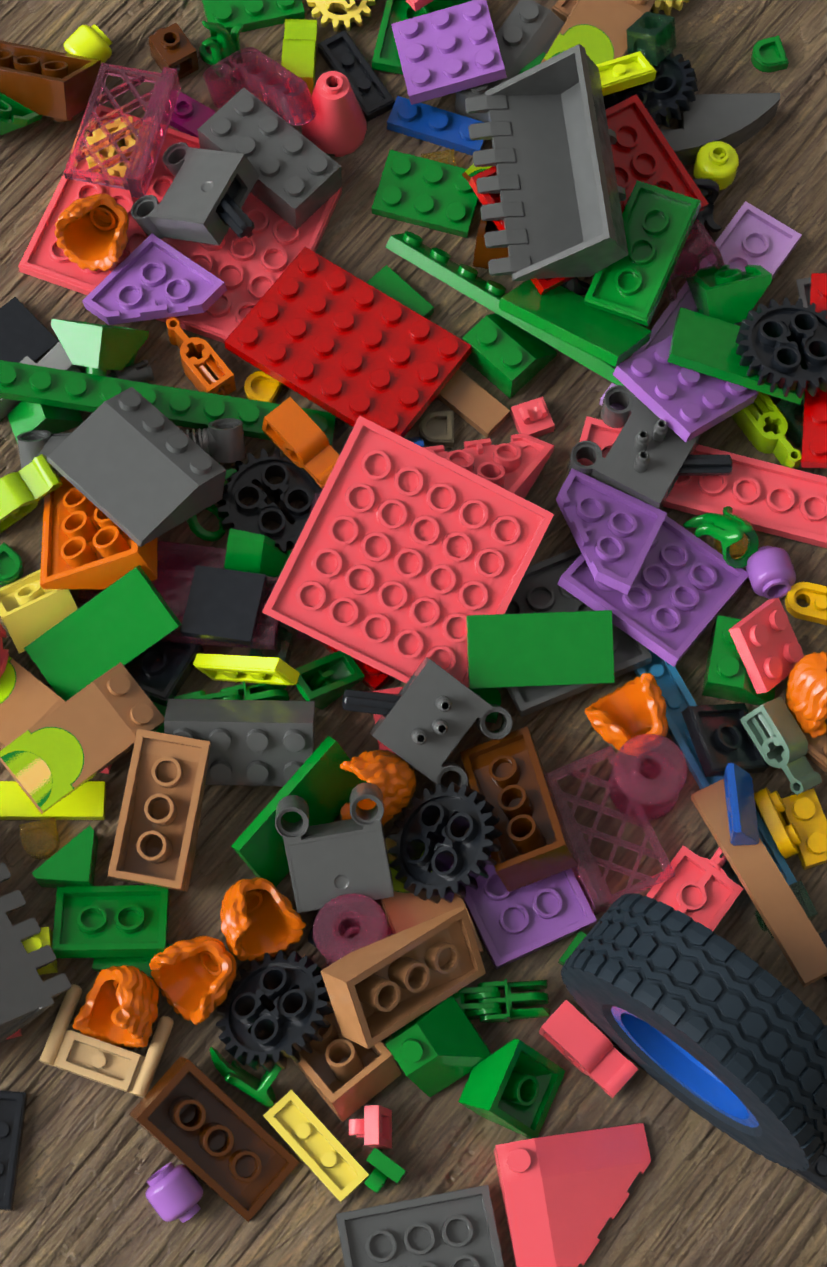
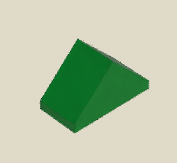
M22 401L7 414L16 441L17 436L23 432L47 430L51 434L78 427L83 423L79 410Z
M337 651L296 668L295 670L300 675L295 686L306 701H315V707L323 710L342 696L346 689H351L361 682L365 676L351 656Z
M89 825L34 870L32 875L41 887L46 888L94 886L98 838L95 831Z

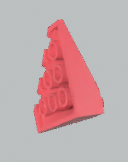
M524 433L511 435L510 443L491 445L490 438L465 441L463 450L449 452L444 451L443 445L423 447L524 499L554 451V445Z
M644 1123L538 1137L495 1146L494 1155L515 1267H578L579 1264L584 1266L600 1241L597 1237L609 1218L612 1220L615 1218L630 1195L627 1190L639 1172L643 1174L651 1163Z

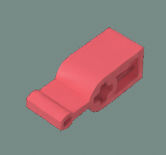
M567 1000L561 1004L539 1030L540 1035L578 1070L596 1082L611 1098L639 1070L614 1047L612 1042Z

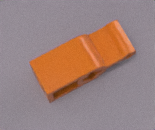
M171 317L168 319L166 325L169 341L180 349L183 371L197 390L225 396L235 391L234 374L209 343L199 337L189 338L181 329L180 321L177 318Z
M289 397L264 417L262 430L296 466L304 468L316 481L317 485L323 489L339 454L330 445L327 436L319 426Z

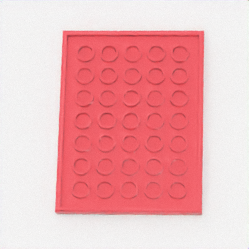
M98 104L19 263V271L88 295L148 237L132 217L131 208L139 198L145 195H153L161 202L175 177L162 161L164 152L171 145L178 142L186 143L188 147L200 148L199 138ZM115 115H119L121 122H126L129 116L133 117L134 125L141 121L145 122L146 131H153L154 141L157 144L158 152L155 153L157 162L155 165L149 164L150 174L139 173V182L134 181L133 178H128L127 186H123L121 179H116L115 183L110 185L108 176L99 180L96 170L90 171L84 148L87 147L86 136H93L92 127L103 128V119H107L109 123H114ZM342 187L297 230L250 192L241 209L255 225L251 237L247 238L244 236L239 238L229 228L220 246L166 237L162 238L161 240L224 281L227 291L205 313L176 316L175 318L180 321L181 328L224 343L304 247L316 252L342 194ZM95 194H108L115 199L117 204L123 206L128 213L127 245L123 250L122 256L119 257V262L108 271H102L101 269L97 271L83 270L79 268L77 263L71 262L65 256L64 250L57 246L55 223L60 214L77 199ZM169 317V318H161V319H156V320H159V321H162V322H165V323H166V321H167L168 319H170L171 317Z

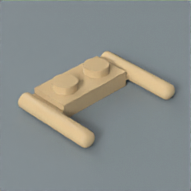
M71 984V988L66 991L39 1061L144 1098L149 1091L174 1025L173 1019L169 1016H162L159 1019L146 1056H141V1054L68 1030L82 994V988L79 985Z

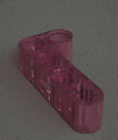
M247 47L240 49L208 68L203 74L213 104L217 108L223 107L244 87L291 125H304L312 121L317 114L307 83L256 48Z

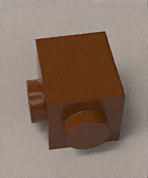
M177 23L167 28H160L152 36L148 37L151 56L171 84L199 69L197 51Z

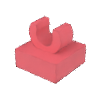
M543 396L510 408L511 417L519 434L524 433L536 438L554 432L555 424Z
M380 1105L364 1106V1119H349V1135H356V1138H364V1145L372 1148L392 1149V1110Z

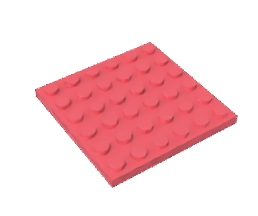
M359 416L262 613L404 683L409 681L424 659L428 657L468 687L466 616L505 614L554 514Z

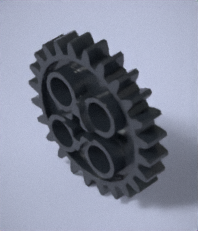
M645 48L642 54L656 70L655 80L603 96L605 110L637 94L657 126L663 124L666 127H670L669 120L671 118L682 119L680 110L689 111V102L696 101L694 93L698 91L694 68L691 67L690 61H684L683 54H678L674 57L673 50L670 49L662 55L661 48H657L653 54H649L648 49Z
M784 298L780 306L774 299H771L768 308L760 303L756 312L750 310L747 319L742 320L736 338V343H738L736 354L742 356L739 364L740 366H749L747 376H760L757 383L759 386L766 382L770 383L771 393L778 387L782 388L784 397L788 396L790 390H795L798 398H802L804 390H807L813 397L816 396L818 388L827 392V310L817 313L815 312V303L805 308L803 307L802 299H798L796 305H791L788 298Z
M263 448L261 449V458L256 459L254 455L247 453L248 463L246 465L241 461L235 462L237 472L227 479L229 483L224 485L222 500L217 502V504L221 505V507L217 508L218 517L225 518L222 521L223 530L232 528L265 535L276 541L275 547L286 554L287 548H294L323 489L317 485L316 481L304 468L296 466L287 456L281 457L279 448L275 449L273 456H268ZM272 476H279L283 479V482L271 484L267 480ZM258 482L262 486V490L252 483ZM246 497H252L257 502L247 506L242 504L241 500ZM267 497L272 502L269 505L267 504ZM295 500H301L307 505L296 509L290 506V503ZM278 501H280V508L276 505ZM285 516H286L287 518H289L291 521H294L295 523H294V524H290V523L285 519ZM270 521L281 525L276 530H268L263 527L265 523Z
M451 782L448 788L438 783L435 793L425 788L422 801L413 796L412 803L414 807L412 810L408 808L401 809L406 816L404 821H394V824L400 828L399 833L389 835L390 839L397 842V846L388 850L389 854L396 857L390 864L391 868L398 871L395 879L404 884L403 888L424 901L429 899L434 903H439L442 898L451 903L454 893L465 898L466 886H470L475 890L478 889L476 881L478 876L488 879L489 875L484 869L486 864L496 865L497 863L490 857L491 852L501 850V847L493 842V839L502 835V831L494 827L500 821V818L492 813L495 807L485 800L486 797L476 790L474 791L467 785L460 787L454 782Z
M279 950L276 959L269 953H265L263 964H259L255 959L251 961L252 970L249 972L240 968L239 973L242 979L239 982L233 981L231 986L233 991L232 993H227L228 995L225 1000L227 1005L217 1008V1012L224 1017L216 1023V1026L223 1031L219 1039L226 1044V1051L242 1065L248 1064L256 1071L262 1066L268 1072H271L275 1063L282 1069H286L287 1058L290 1057L296 1063H299V1052L305 1050L311 1054L313 1050L310 1042L312 1040L322 1042L323 1040L322 1036L318 1033L319 1029L331 1026L324 1018V1015L334 1013L333 1007L328 1003L330 998L320 972L322 969L306 955L302 958L296 951H293L288 956L283 950Z

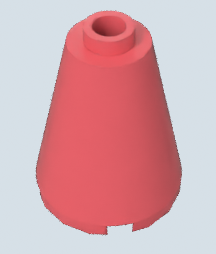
M328 71L323 73L316 82L302 119V133L323 152L335 154V157H343L353 153L362 145L367 130V122L348 78L338 71Z

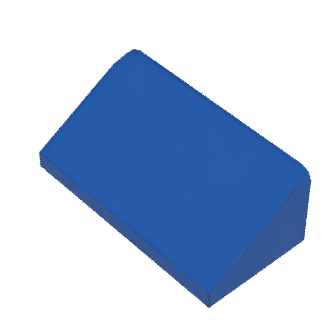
M728 763L723 779L731 844L733 846L756 845L760 840L752 777L735 763Z

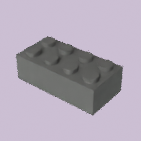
M244 87L198 128L200 149L245 154L260 175L251 193L296 230L342 187L341 165Z
M168 699L164 718V733L211 742L205 785L284 786L315 751V701Z

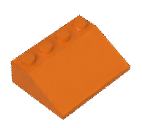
M64 476L60 477L63 484L44 497L41 587L43 589L105 590L139 565L151 581L156 580L158 537L142 547L138 546Z

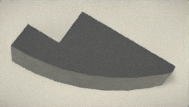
M780 93L695 94L696 101L689 102L690 110H680L682 119L678 120L679 129L660 130L684 166L695 164L699 149L706 143L722 141L736 148L758 133L775 117L780 101Z

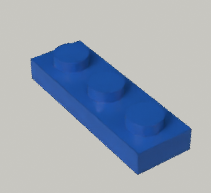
M397 96L387 120V130L468 155H472L474 151L482 150L486 140H471L468 129L471 124L484 122L423 103L411 105L410 99Z

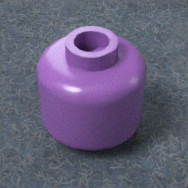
M762 546L747 560L745 568L748 572V578L752 590L758 596L767 599L782 598L787 595L788 591L791 590V586L796 581V573L790 556L782 548Z
M170 1162L156 1171L147 1180L149 1187L146 1191V1199L163 1221L171 1222L179 1218L184 1223L201 1209L197 1203L203 1196V1187L186 1165L174 1166Z

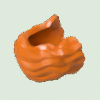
M95 194L75 200L60 214L55 223L57 246L64 250L65 256L71 262L77 263L79 268L83 270L97 271L101 269L102 271H108L110 268H113L119 262V257L122 256L128 242V213L123 206L117 204L115 199L108 194Z
M824 651L805 655L794 665L787 681L786 705L802 732L808 733L812 738H817L827 733V724L825 722L827 719V653Z
M643 673L640 677L630 680L614 692L592 703L584 711L593 729L601 735L603 740L628 756L642 757L651 750L660 747L668 732L666 702L656 679L650 673Z
M365 750L358 757H352L351 761H344L340 764V769L352 772L359 779L375 784L381 789L384 803L383 826L394 815L401 813V809L405 808L413 797L417 786L413 769L410 768L408 762L389 750L369 752ZM362 799L357 803V806L363 810H370L376 806V803L371 799ZM345 803L341 807L340 814L342 820L352 819L350 803Z
M260 877L241 879L228 889L222 900L220 912L221 930L226 937L229 951L237 956L240 961L249 960L251 962L255 959L259 962L264 960L265 953H269L275 958L279 950L285 952L290 944L298 943L301 940L306 923L302 921L301 915L293 910L290 899L282 895L269 880Z
M199 936L191 940L177 941L163 952L157 953L149 963L151 976L154 978L157 987L161 989V994L166 998L167 1003L173 1007L176 1014L182 1015L183 1019L187 1021L191 1020L194 1025H198L206 1020L215 1008L226 1000L227 992L233 984L237 971L236 959L227 951L224 943L217 938L209 936Z
M122 965L103 969L98 974L92 989L86 995L85 1004L74 1018L73 1029L80 1030L83 1035L118 1047H147L149 1037L152 1034V1024L158 1017L159 989L152 978L135 966Z

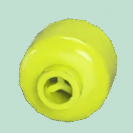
M95 24L91 27L81 25L64 42V49L68 54L101 60L102 66L112 55V50L109 47L112 41Z
M722 141L706 143L699 149L694 164L695 179H710L719 185L720 190L726 189L733 183L739 166V157L736 150L730 144Z

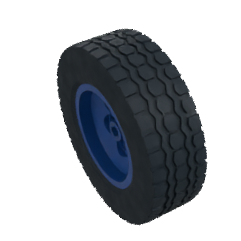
M628 893L618 898L564 963L561 969V978L569 993L578 1005L584 1009L588 1017L597 1024L614 1044L653 1079L702 1118L708 1120L709 1123L728 1134L740 1144L745 1145L759 1155H763L764 1158L796 1171H806L827 1148V1025H824L822 1020L809 1007H806L788 988H785L773 975L701 923L695 922L691 917L678 910H674L673 907L660 901L657 902L655 899L647 896L643 897L640 894Z

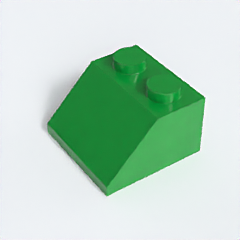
M496 313L486 315L462 337L463 341L472 346V353L466 361L509 399L557 356V352L547 343Z
M717 615L711 631L702 695L757 706L773 700L776 686L769 692L756 693L729 632V629L742 619Z

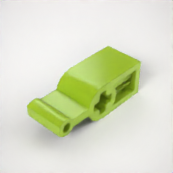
M285 19L280 76L281 96L311 97L315 87L317 20Z
M758 392L754 403L733 414L732 418L759 452L764 454L773 453L782 466L798 469L802 455L799 450L792 447L785 437L788 429L785 417L768 394Z
M41 454L35 457L31 463L20 471L12 472L0 479V534L35 509L39 500L63 484L53 467L47 462L45 455Z

